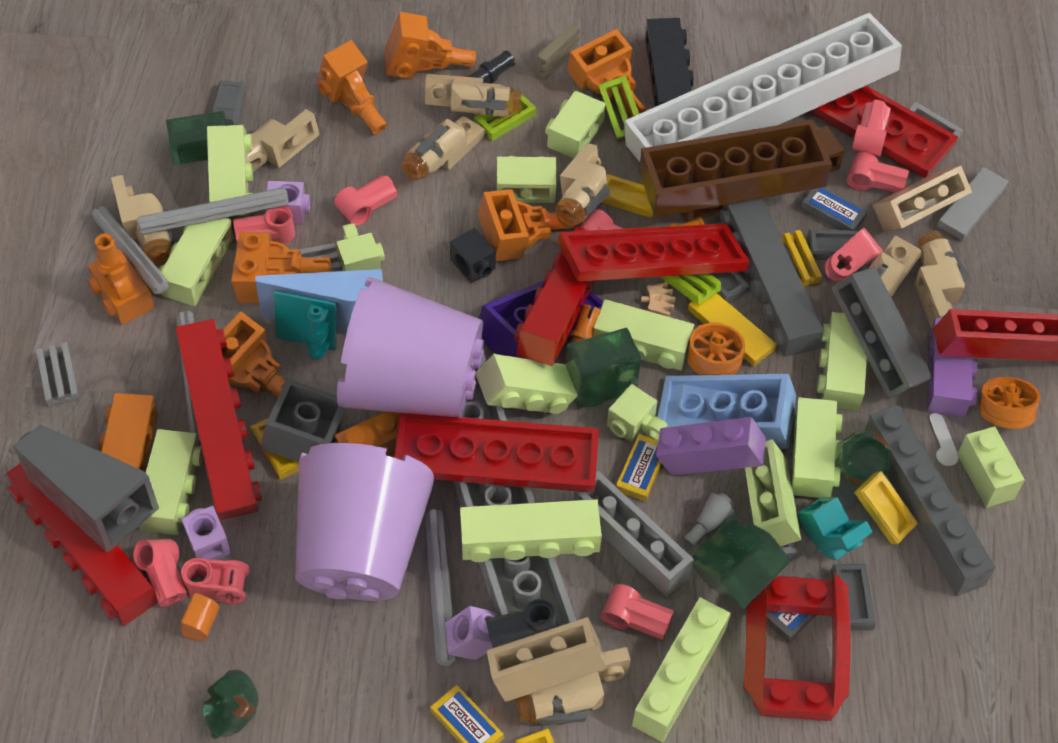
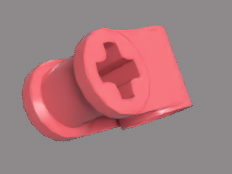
M863 228L826 260L823 267L824 273L829 280L840 282L860 267L863 268L883 250L868 231ZM840 262L845 266L841 270L836 266Z
M192 558L183 565L181 576L187 596L190 598L195 593H198L217 602L240 604L245 601L246 594L243 588L245 577L249 575L250 567L246 563L237 560L222 561ZM197 576L205 577V579L200 582L191 581L193 578Z

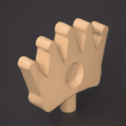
M668 282L648 285L646 287L648 296H641V302H649V312L670 317L669 311L674 310V305L670 303H675L676 298L672 296L673 289H667Z

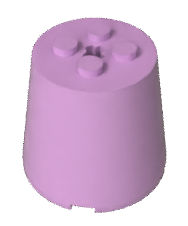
M368 277L365 286L369 288L368 290L361 288L344 342L340 363L347 364L345 379L339 378L337 384L338 406L350 409L461 417L467 399L472 400L476 386L475 368L480 369L484 350L482 349L484 340H481L483 320L381 280Z
M327 443L310 447L309 454L302 452L298 465L295 579L297 582L308 589L326 594L327 597L333 599L347 598L363 601H380L396 597L399 594L433 487L434 474L431 469L408 455H404L402 460L386 456L385 448L364 444Z

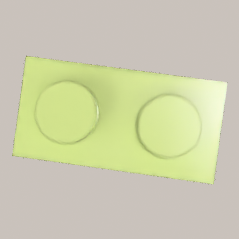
M575 91L569 100L565 99L557 117L555 119L551 118L545 130V133L548 135L547 147L574 159L585 144L591 142L603 125L606 103Z
M497 157V191L512 189L516 201L523 203H555L556 157Z
M996 427L966 434L958 451V456L984 506L988 508L1015 500L1025 479Z

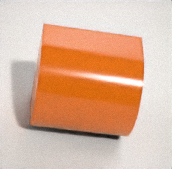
M195 593L192 595L181 620L182 636L196 641H205L220 609L219 605L214 600L201 594Z

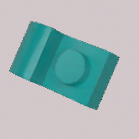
M820 497L797 513V517L809 539L826 557L832 560H838L848 552L857 549L864 543L862 539L873 533L867 521L848 519L838 497Z

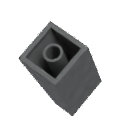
M41 424L33 431L24 434L18 443L13 446L28 480L107 553L159 509L149 476L144 471Z

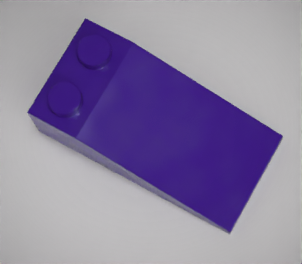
M544 281L483 305L478 318L483 320L481 340H484V343L495 354L524 358L516 355L518 342L514 341V335L520 322L525 323L526 310L529 304L534 305L536 291L539 286L543 287ZM590 291L584 303L591 305L588 319L594 307L601 310L603 301L592 291ZM577 317V319H576V321H575V323H574L572 329H575V326H576L578 317Z

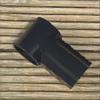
M535 599L529 602L523 610L486 619L493 648L559 627L555 608L551 602L545 599ZM539 620H547L546 622L541 624L536 623Z

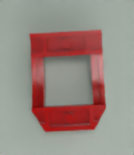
M765 567L746 577V646L743 690H747L753 698V705L761 716L832 721L840 706L849 695L851 632L848 584L836 573H834L832 580L766 575ZM767 611L832 616L831 683L764 678Z

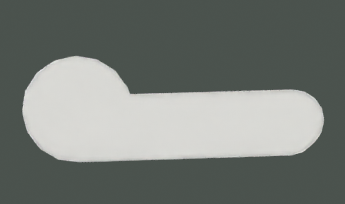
M933 413L929 419L941 447L936 453L937 460L945 466L955 465L958 462L959 456L942 415Z

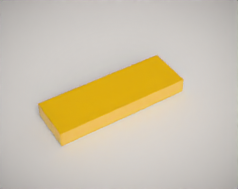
M717 293L700 305L693 301L689 303L688 311L703 324L721 323L737 330L745 341L746 348L743 358L753 367L775 351L777 344Z

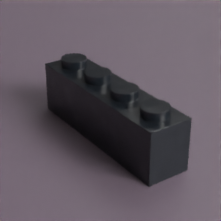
M680 18L647 19L645 44L654 106L657 107L692 91L691 87H693L694 76L693 70H688V66H690V51L684 47L687 44L686 29L681 28Z

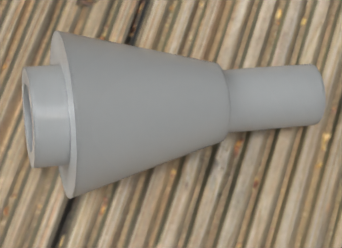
M711 493L696 521V525L683 540L690 547H694L706 533L711 532L736 515L733 509L735 507L734 502L724 493H719V495Z

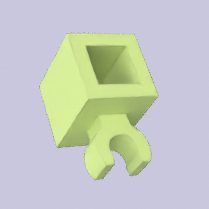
M354 223L344 225V240L336 242L342 271L381 269V261L385 260L381 243H375L372 233L358 236Z
M633 384L626 389L608 410L607 426L616 436L624 437L631 443L642 432H645L649 438L658 440L660 428H665L668 424L662 419L655 417L657 400Z

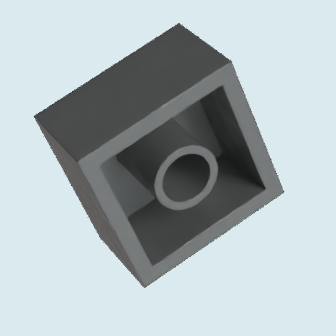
M287 378L266 422L260 449L299 462L300 454L302 452L309 454L310 447L334 443L335 435L338 434L346 408L338 406L336 395Z

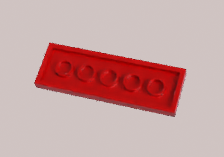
M863 86L808 111L848 135L855 137L857 126L861 125L866 103H871L874 100L884 101L887 107L891 109L885 128L887 132L881 153L924 178L933 172L956 145L958 136L868 86Z
M727 224L560 232L558 243L577 281L746 271L749 265L748 258Z
M401 413L394 458L402 460L404 455H408L417 459L431 469L434 474V480L594 493L599 428Z

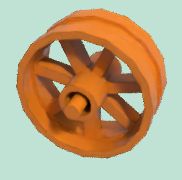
M707 323L700 325L692 331L689 338V346L686 353L687 363L699 375H735L740 370L746 348L744 338L737 330L725 324ZM698 344L702 348H695V346Z
M996 377L988 380L983 385L979 412L982 418L995 426L1007 429H1022L1036 421L1040 393L1035 386L1022 379Z

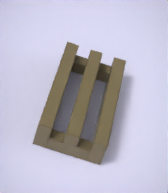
M570 24L537 55V76L546 80L569 58L571 51L579 48V44H577L579 36L577 35L580 33V29Z

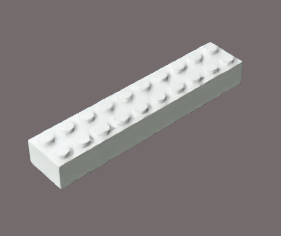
M867 13L625 120L626 146L640 162L641 148L782 124L899 71L902 45L870 13Z

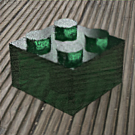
M627 327L567 344L566 367L578 394L574 399L577 409L599 406L605 401L619 398L631 384L636 387L638 386L641 356Z
M737 514L726 520L720 526V529L707 542L700 545L692 556L694 559L693 568L707 585L743 610L791 562V559L770 533Z

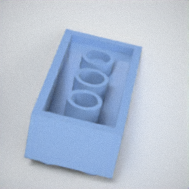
M382 269L255 276L261 315L263 318L275 320L274 291L336 303V333L346 335L361 288L368 290L369 287L365 286L368 277L383 281Z
M789 374L666 376L658 418L668 424L667 427L752 417L766 437L765 441L773 439L779 449H789L797 395Z

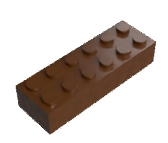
M811 119L641 148L639 174L654 217L823 188L827 186L832 163L814 120Z

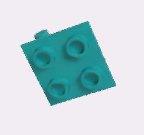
M274 291L276 338L308 344V354L314 360L322 359L328 349L336 350V303Z

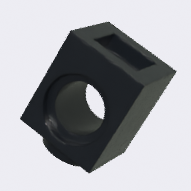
M475 228L450 241V260L470 283L489 276L496 269V251Z

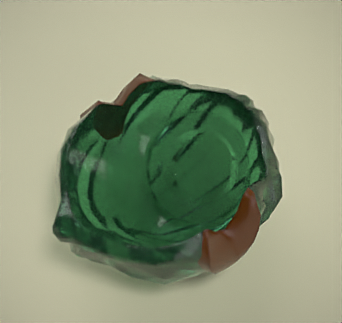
M873 431L854 432L837 443L838 468L844 474L845 479L856 485H862L875 472L882 471L885 476L890 471L891 465L889 445L884 438Z
M238 669L229 670L223 677L207 688L211 698L203 703L204 719L213 739L219 737L226 738L234 733L237 734L253 719L257 711L259 698L252 679L246 673Z

